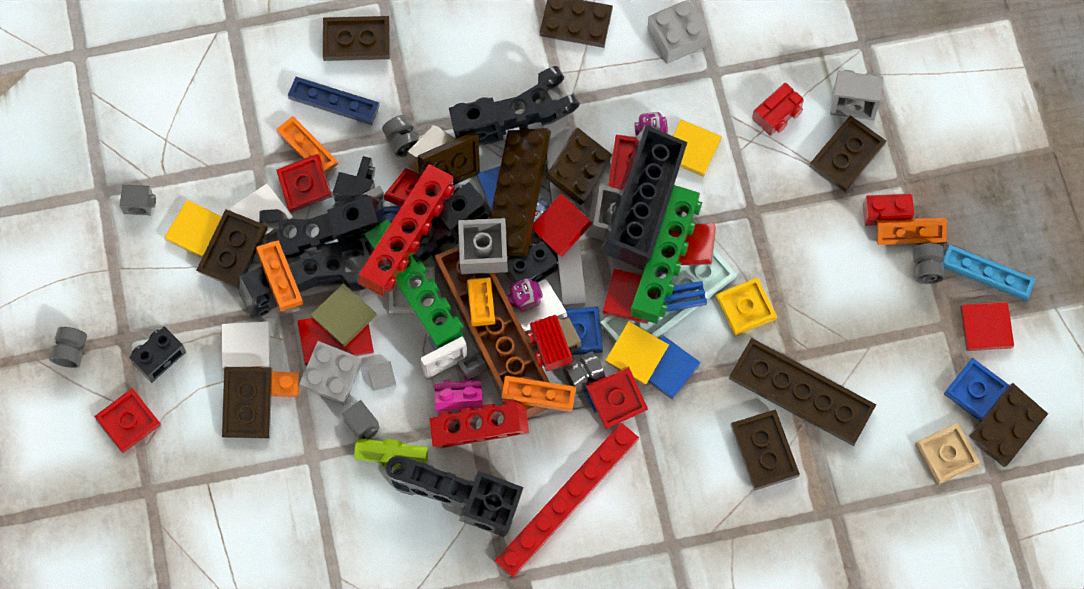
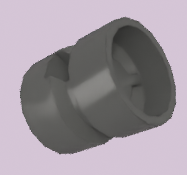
M407 115L391 118L382 127L387 140L391 142L390 146L396 157H406L408 151L420 139L417 133L413 131L414 127Z
M926 243L914 247V263L917 264V267L914 268L915 281L920 284H935L945 280V269L942 264L944 261L943 247L934 243Z
M58 327L55 336V343L57 345L52 347L49 360L59 366L78 368L83 355L80 350L85 346L87 334L72 327Z
M592 351L581 356L579 362L573 360V363L562 366L569 385L576 387V393L584 390L589 382L592 383L606 377L600 361Z

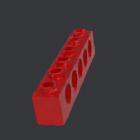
M430 164L427 166L360 271V285L384 297L387 290L391 291L394 288L397 274L399 271L403 272L406 269L409 255L411 253L415 254L420 245L419 239L422 235H427L432 226L431 220L434 216L438 217L443 209V201L445 198L449 199L455 189L453 186V176ZM433 192L436 196L430 197L427 193ZM421 210L424 211L425 214L418 215L415 212ZM412 229L414 232L405 233L403 230ZM394 247H399L402 250L399 252H394L391 249ZM386 265L389 266L390 269L384 271L381 270L380 267Z

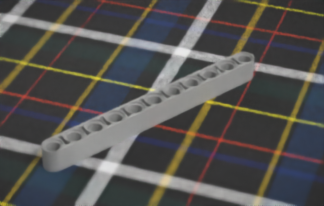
M561 83L548 91L552 100L563 98ZM565 117L552 124L543 126V128H548L551 131L546 157L548 172L568 140ZM549 181L551 204L562 193L575 205V200ZM578 239L563 257L557 254L562 305L586 303Z

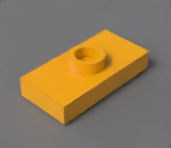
M491 278L467 280L472 326L495 324Z

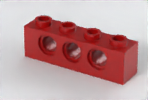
M517 400L503 401L501 406L484 404L478 410L462 408L459 409V413L452 414L450 411L440 412L438 417L429 418L432 446L438 448H448L529 434L526 405L517 403ZM501 414H503V423L499 425L498 418ZM479 418H481L482 424L480 428L477 429L476 422ZM459 422L460 428L458 432H455V425Z

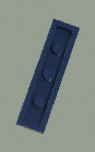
M295 76L288 93V99L369 125L373 124L380 107L377 101Z

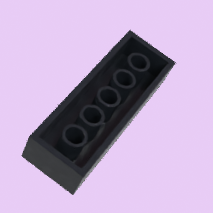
M648 125L644 126L637 136L600 249L601 253L640 269H643L650 261L688 142Z

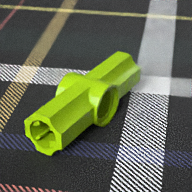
M357 439L355 445L354 459L358 461L375 462L386 467V463L390 458L402 456L427 464L428 447L408 445L395 439H384L383 441ZM398 463V464H395L392 468H399L400 465H401V466H404V465Z

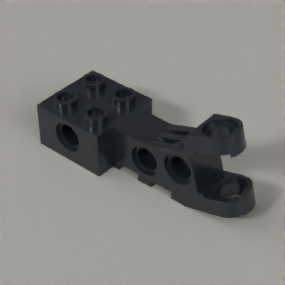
M553 66L538 73V84L517 97L494 102L493 97H482L474 102L455 104L453 107H449V112L456 139L475 132L479 135V146L504 140L503 135H506V130L518 127L519 130L529 129L528 125L541 122L542 126L552 124L577 110L580 102L574 93L559 100H552L548 91L558 86L564 80V75L560 68ZM538 99H544L542 103H535ZM519 109L525 110L521 114L515 113Z
M470 182L458 186L454 190L453 195L443 201L441 213L438 217H433L427 235H422L419 239L420 245L415 254L412 255L416 262L421 260L423 263L431 255L435 258L436 255L441 253L439 249L448 241L451 244L455 242L458 245V220L490 219L491 211L486 200ZM425 237L431 238L429 243L421 244ZM367 240L365 246L369 255H371L374 249Z
M368 194L355 197V201L349 203L345 201L338 202L333 205V208L327 210L328 213L311 219H288L286 214L279 209L259 211V223L279 222V243L285 258H297L305 253L304 250L313 247L320 250L321 246L334 240L340 242L365 238V233L387 219L382 203L371 195L368 196ZM318 227L319 232L317 236L312 237L311 231L313 228ZM296 228V235L293 238H289V232Z
M360 240L325 244L320 247V252L310 256L306 252L299 255L300 260L289 264L299 293L315 286L342 285L343 283L353 292L366 289L359 284V273L361 270L346 272L344 266V259L358 257L361 254L362 256L364 255L363 244ZM262 266L240 275L239 295L251 318L264 316L270 310L278 307ZM333 266L336 267L338 270L331 271L328 269V267ZM313 270L315 273L307 274L305 271Z
M402 456L390 458L385 468L397 491L411 496L415 494L463 509L459 521L505 537L509 532L524 488L481 471L477 472L473 481H468L457 477L453 473L444 472L434 468V466ZM400 463L405 466L395 469L392 473V467L395 464Z

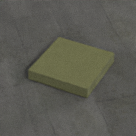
M344 283L311 314V318L343 347L377 316L376 312Z

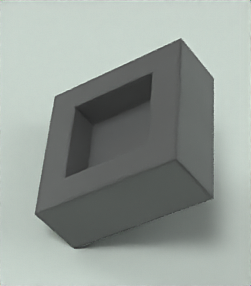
M478 352L457 362L467 380L478 377L488 370L486 362Z

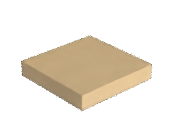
M959 423L921 439L915 444L937 485L981 465Z

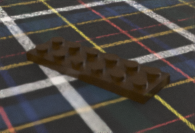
M548 128L507 131L490 219L505 218L507 257L528 255L551 131Z
M753 338L750 339L729 376V380L852 446L857 442L877 405Z

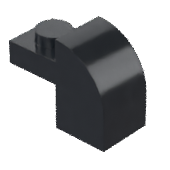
M362 157L357 176L342 172L338 173L333 189L334 201L349 203L355 201V197L375 188L373 178L376 168L373 167L372 158Z

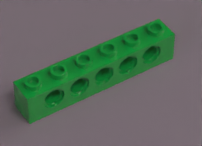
M674 185L652 257L646 264L631 307L632 317L658 324L660 317L664 318L668 304H665L666 297L672 296L675 286L674 283H671L673 276L679 275L682 266L679 259L681 255L685 256L689 242H685L687 235L692 236L696 222L692 221L694 214L699 215L703 202L699 201V192ZM682 211L685 212L687 215L685 217H680L676 213ZM675 231L680 236L672 237L669 233ZM670 252L674 256L667 258L662 253ZM663 272L666 274V277L658 278L655 274ZM657 293L660 297L651 299L648 294Z
M388 219L365 233L373 249L376 248L391 223ZM396 247V248H395L394 250H392V251H394V252H399V251H401L402 249L399 248V247ZM411 253L408 257V267L403 272L399 271L396 276V284L439 349L460 337H464L461 332L464 326L457 315L452 318L449 310L452 308L446 298H439L436 293L439 291L438 286L433 279L428 281L424 275L428 272L421 260L416 262L412 256L414 254ZM421 280V284L418 287H411L413 281ZM426 299H434L430 306H423V302ZM439 317H445V318H446V320H445V322H444L443 324H441V325H436V324H435V321H436L437 318H439Z

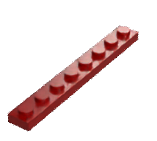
M621 422L496 558L495 563L511 578H514L637 443L639 437Z

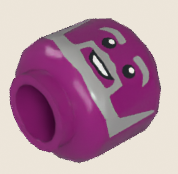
M660 112L643 113L639 116V122L634 123L636 136L639 135L645 125L668 134L667 119Z
M530 278L512 284L510 286L511 294L507 295L512 308L517 307L520 312H525L539 306L541 298H543L538 282H533Z

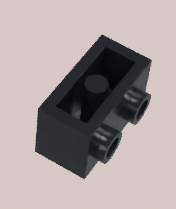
M543 240L540 243L535 242L529 245L527 256L507 258L508 272L506 274L513 284L526 278L532 279L533 282H539L558 271V261Z
M164 326L160 330H155L150 335L149 340L143 345L137 346L129 358L132 364L153 383L186 353L183 344Z

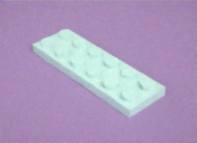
M713 250L712 264L682 265L679 275H674L671 283L681 285L703 281L705 298L708 300L733 281L737 274ZM664 273L659 278H665L666 274ZM697 289V290H691V291H685V292H679V293H673L672 295H674V294H680V293H686V292H692V291H698V289ZM700 296L686 298L683 300L665 302V304H674L685 301L700 299ZM697 307L666 312L664 318H659L658 324L652 322L645 324L609 315L600 322V326L615 343L628 321L658 338Z

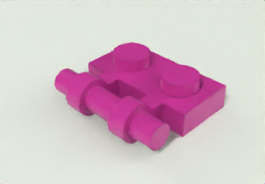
M464 379V381L457 382L443 380V383H434L436 412L459 410L462 408L478 409L483 405L481 380Z

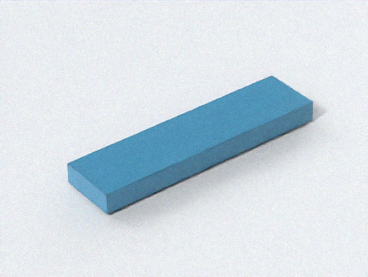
M950 244L942 262L944 269L1025 301L1028 300L1036 280L1033 277Z

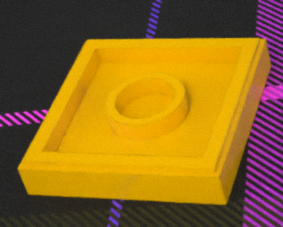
M681 119L673 134L674 137L688 142L680 167L704 177L722 136Z
M187 200L164 238L166 241L202 258L222 216Z
M758 277L715 295L734 336L777 320V315Z
M628 321L605 363L617 370L629 366L634 379L646 385L669 344Z

